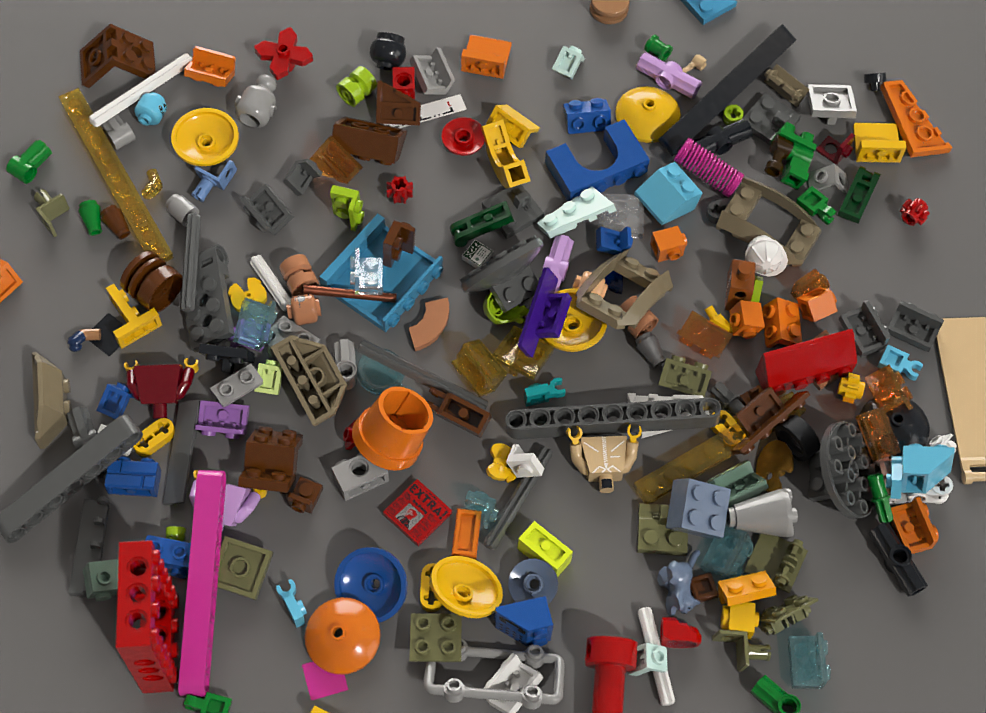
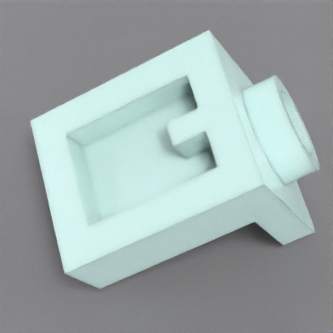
M563 45L552 70L573 79L580 63L585 60L583 54H581L582 50L572 45L570 48Z
M651 643L637 646L636 670L628 671V675L639 676L650 671L666 672L667 648Z

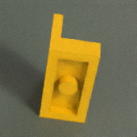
M507 104L496 105L486 122L487 125L503 120L510 142L518 148H523L530 134L538 132L540 127Z

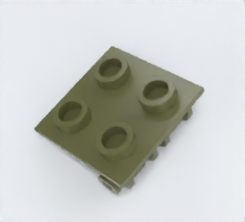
M760 534L744 572L752 574L766 571L777 588L790 593L808 550L804 549L801 540L794 539L793 542H789L777 536Z
M795 594L784 599L785 604L762 611L763 615L759 617V621L766 624L763 626L767 635H775L784 630V627L788 628L789 623L794 625L796 622L807 618L808 614L811 613L809 606L819 601L818 598Z
M411 613L410 662H461L462 616L457 614Z

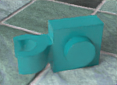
M554 378L549 386L548 383H535L528 386V388H524L526 407L549 402L550 398L564 397L566 390H557L555 388L557 385H562V378Z

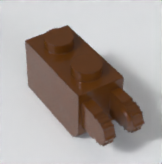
M430 388L429 392L431 395L443 400L440 407L427 401L431 410L437 413L438 417L479 438L482 437L492 418L491 413L448 392L446 394L436 388Z

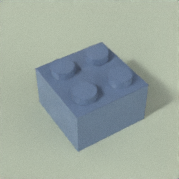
M690 478L673 480L666 528L704 538H723L731 489Z

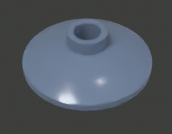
M523 560L510 573L508 580L509 592L516 603L546 596L547 603L549 604L558 591L557 574L543 560ZM532 579H537L539 582V586L536 589L530 585Z

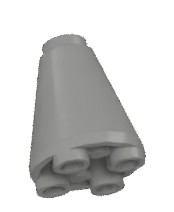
M790 488L777 489L728 507L726 518L728 527L782 538L793 537V523H797L798 514L796 508L791 506L792 491Z

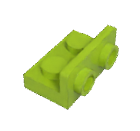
M332 185L330 196L333 214L342 219L349 218L351 230L356 231L358 224L361 225L364 219V211H362L363 201L360 200L359 191Z

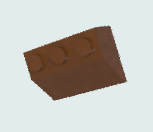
M344 116L334 123L330 150L336 151V154L341 156L352 154L357 155V158L360 160L370 161V159L379 160L380 164L392 165V163L395 164L399 160L407 130Z

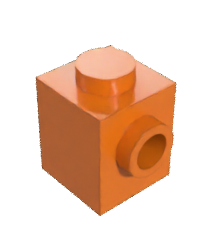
M679 226L652 232L650 245L657 262L677 260L684 255L687 238L684 233H681Z
M740 300L729 310V321L732 326L733 336L751 339L765 328L760 302Z

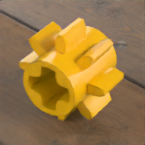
M849 373L847 378L841 377L837 394L842 395L843 402L854 404V400L862 399L865 382L860 381V375Z

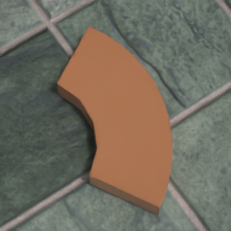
M448 297L426 302V312L423 319L418 324L409 328L414 351L422 350L434 343L443 332L445 326H447L449 319Z

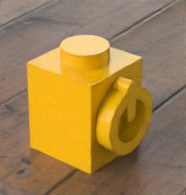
M745 602L732 606L723 605L721 629L746 631L748 640H751L755 627L759 625V612H755L756 603Z

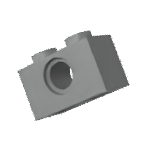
M358 453L352 459L341 460L331 468L333 478L345 501L389 482L388 470L374 465L361 453ZM361 469L365 471L363 475L354 474L356 470Z

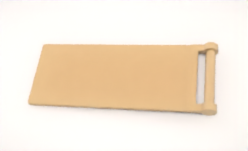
M986 317L942 318L944 322L936 336V342L960 460L962 483L965 485L972 484V482L986 481V472H972L970 470V467L986 466Z

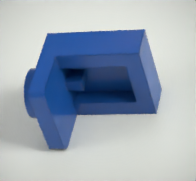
M604 227L596 230L597 251L616 255L632 247L633 237L630 227H625L621 232Z

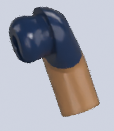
M80 329L68 338L69 350L77 352L82 349V342L101 340V329Z

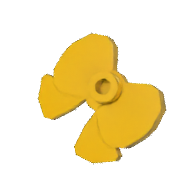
M248 278V291L245 292L236 283L229 288L228 295L231 297L232 306L237 312L243 313L248 305L254 302L261 305L267 302V292L262 286L261 280Z
M495 443L490 448L493 462L486 469L489 477L498 481L506 480L507 483L516 479L513 471L506 467L507 457L512 449L508 445Z

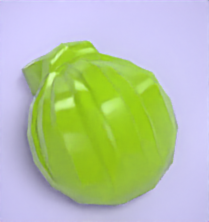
M492 293L488 294L483 302L484 313L494 324H507L510 322L521 324L525 322L523 316L529 312L526 306L517 305L503 313Z

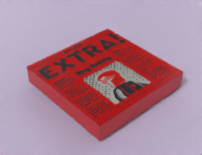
M418 479L383 511V515L417 546L421 545L452 514V510Z

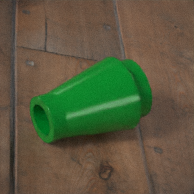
M87 200L80 203L78 213L88 230V234L94 236L102 233L101 206L95 200Z

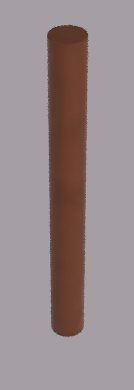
M303 285V294L310 293L320 296L396 303L397 294Z

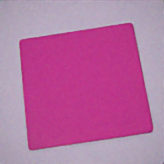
M313 661L302 664L311 700L348 690L345 675L329 673L318 667Z

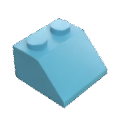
M673 162L658 169L635 191L634 195L662 226L695 210L703 192L677 163Z

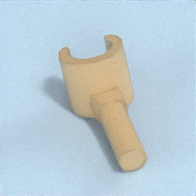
M695 55L691 63L682 70L686 73L696 67L702 71L707 65L705 63L707 60L701 55Z

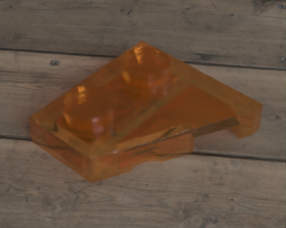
M332 136L310 157V160L317 164V168L322 172L323 176L335 178L344 184H348L363 168Z

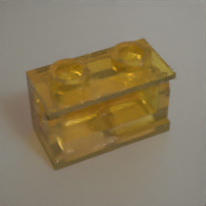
M480 339L464 343L456 356L457 359L451 361L458 373L463 376L479 397L495 392L508 374Z

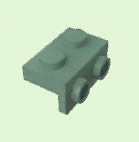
M748 460L731 467L707 481L709 484L731 489L728 507H732V505L749 498L757 497L762 491L769 488L766 479L754 473L751 462Z

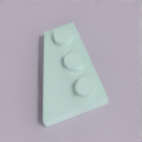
M590 187L582 191L580 196L564 203L562 207L546 215L537 224L540 230L551 239L575 229L579 222L588 219L591 222L598 219L596 216L605 211H608L610 214L617 210L610 200L594 187Z

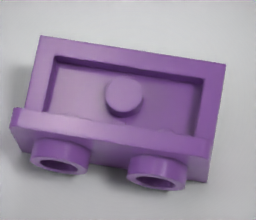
M200 400L198 424L195 425V430H201V435L216 436V432L225 433V438L239 439L240 435L247 434L250 405L231 403L226 407H222L219 402Z

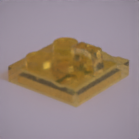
M514 325L493 352L492 360L508 367V373L515 377L520 373L534 380L553 354L555 348L539 338L534 356L527 357L518 347L519 337L523 329Z

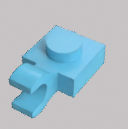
M290 579L288 580L291 587L289 591H282L280 585L276 586L279 597L283 599L296 628L306 624L304 615L307 614V611L301 600L296 601L294 597L296 585Z

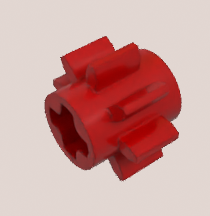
M394 176L392 182H387V198L392 197L394 204H406L408 197L413 198V182H408L406 176Z
M908 198L900 210L903 221L911 226H914L916 223L922 225L930 214L927 211V203L919 198L914 199L913 202Z

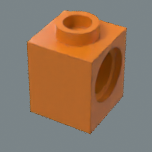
M818 287L797 297L802 317L805 320L815 323L838 311L835 304L837 302L836 297L829 289Z

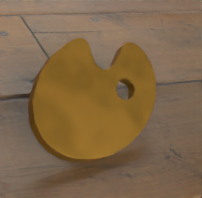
M774 440L768 443L760 452L756 464V474L766 479L769 487L765 490L767 492L782 489L779 477L784 476L786 472L791 473L793 471L794 458L788 445L783 441ZM772 473V478L768 480V475Z

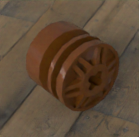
M146 251L135 257L128 264L121 276L120 286L132 298L137 299L139 304L147 311L154 308L158 313L167 308L179 295L182 289L183 276L172 266L167 265L165 260L160 258L155 252Z

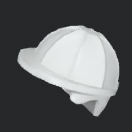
M766 235L753 238L745 251V261L755 262V272L763 276L770 277L780 274L788 263V258L782 245Z

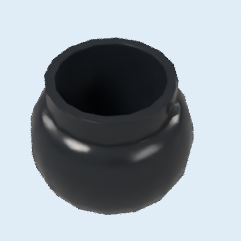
M388 32L377 33V38L370 47V57L373 62L377 63V68L393 71V67H399L403 64L406 58L404 37Z

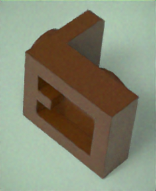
M300 477L293 493H289L287 496L291 509L299 513H304L305 511L312 514L323 490V485Z

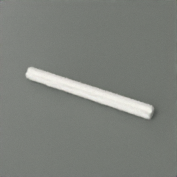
M188 53L183 54L90 115L89 122L94 127L100 126L138 101L143 94L150 93L183 71L193 58Z

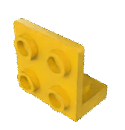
M854 123L853 134L855 135L856 162H901L906 150V141H899L897 124Z

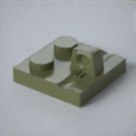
M639 503L637 553L687 556L688 533L666 528L669 505Z
M225 536L220 551L217 588L257 600L273 552Z

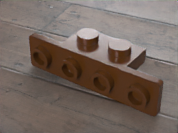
M771 387L763 390L733 416L746 437L730 450L732 454L746 455L755 448L754 444L759 439L767 438L772 433L771 429L774 426L788 420L790 412L796 411L806 404L805 399L810 396L809 392H797L783 404Z

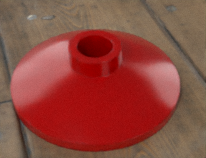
M460 117L449 121L442 130L443 145L448 151L456 155L467 156L478 152L485 143L481 130L482 125L478 121L467 117Z

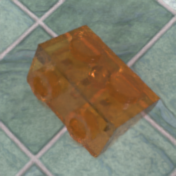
M693 310L681 330L677 331V334L681 336L679 341L689 347L695 344L701 348L699 353L709 359H712L713 356L719 359L733 336L732 333Z
M890 364L864 378L882 414L903 403L906 404L909 410L913 409L910 402L913 396L907 386H902V384L906 383L899 370L893 371Z
M883 407L855 416L873 462L901 453L898 440L893 433L889 418Z

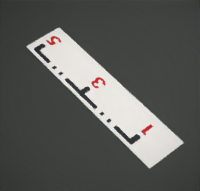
M461 94L421 105V122L467 110ZM383 124V125L392 126V127H397V128H403V127L410 126V125H397V124Z

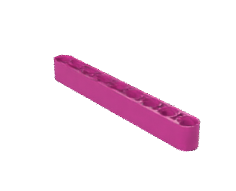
M199 470L197 473L178 685L180 696H187L188 694L196 697H205L209 691L226 491L225 471Z

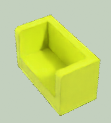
M535 521L518 538L517 549L529 559H540L548 563L555 570L557 577L572 560L573 551Z

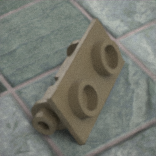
M778 64L775 65L773 70H767L764 75L766 77L764 82L796 107H798L810 90Z

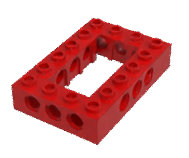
M152 540L119 542L116 649L142 693L174 692V683H178L179 678L178 667H175L174 658L179 657L178 642H175V633H179V619L175 618V609H179V594L176 593L175 585H172L171 576L168 577V569L164 568V559L160 558V550H156ZM160 610H165L166 614L159 618ZM141 619L140 628H132L134 622ZM161 634H162V635H166V638L164 639V641H163L162 636H159V635H161Z

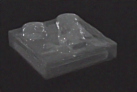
M601 193L615 205L617 211L610 214L608 211L598 214V228L604 227L621 232L625 227H630L633 238H643L644 205L640 200L631 194Z

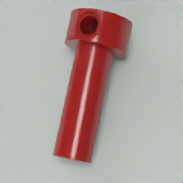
M592 636L587 638L585 666L595 669L592 713H623L625 673L636 670L638 642L635 640L616 636Z

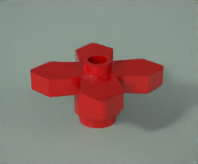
M291 27L279 32L278 43L264 40L254 46L255 53L261 60L272 61L269 68L276 80L287 76L294 69L295 65L304 67L313 62V54L307 47L296 46L298 37Z

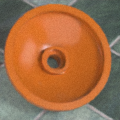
M345 597L329 600L319 606L311 615L305 630V645L312 661L321 669L338 675L351 674L364 668L375 656L381 638L380 625L373 611L361 601ZM337 629H342L343 631L340 637H335Z

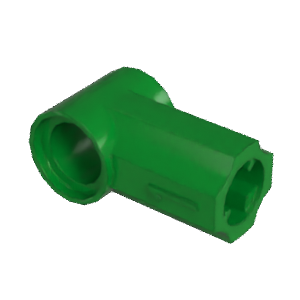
M36 140L21 156L16 155L9 160L6 171L21 182L28 184L35 178L37 168L52 154L51 149L43 141Z
M766 675L761 677L750 692L773 713H786L782 710L784 705L792 707L794 713H800V700L794 695L787 694Z

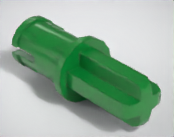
M883 473L870 475L867 477L872 493L871 502L875 503L879 522L889 523L893 520L889 503L891 496L887 494Z

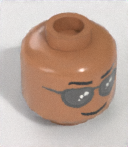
M310 293L293 296L291 298V305H286L288 318H293L294 323L299 326L315 323L318 320V316H322L319 298H315Z

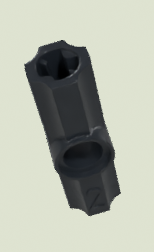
M742 119L724 128L722 126H715L705 136L694 140V143L697 142V146L701 144V147H704V150L707 149V152L711 151L710 155L712 153L722 155L728 152L733 145L751 138L753 132L750 123Z
M882 523L872 529L869 535L885 559L884 565L886 569L895 575L908 597L914 596L926 589L928 584L912 561L910 549L902 545L890 524ZM893 556L900 557L903 563L895 561Z

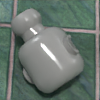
M266 74L259 76L256 80V85L247 87L241 96H237L235 101L236 116L244 125L256 129L263 128L268 124L270 118L273 117V111L277 109L276 98L272 93L275 91L277 83L273 77Z

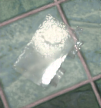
M355 248V256H350V270H355L350 271V285H355V295H383V258H360V248Z

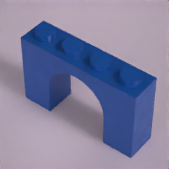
M625 119L605 127L603 140L615 158V163L607 169L593 171L582 167L576 161L566 143L546 151L545 164L567 201L580 196L582 191L590 187H594L602 193L609 187L621 185L628 179L641 177L648 172L650 159Z

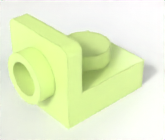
M266 359L265 364L259 363L257 371L263 379V384L254 389V391L279 395L284 371L278 361Z

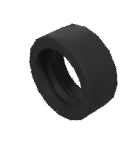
M790 415L787 421L775 427L777 439L788 445L792 451L793 458L805 462L820 450L821 444L815 431L799 416Z

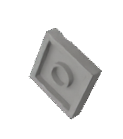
M808 84L807 88L810 90L807 96L812 117L826 118L827 125H835L837 118H856L857 109L851 85Z

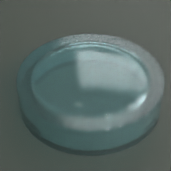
M384 349V350H386V351H388V352H390V353H392V354L398 356V355L395 354L394 352H392V351H390V350H387V349ZM365 355L361 357L357 368V378L360 385L375 395H381L383 391L391 387H400L405 376Z

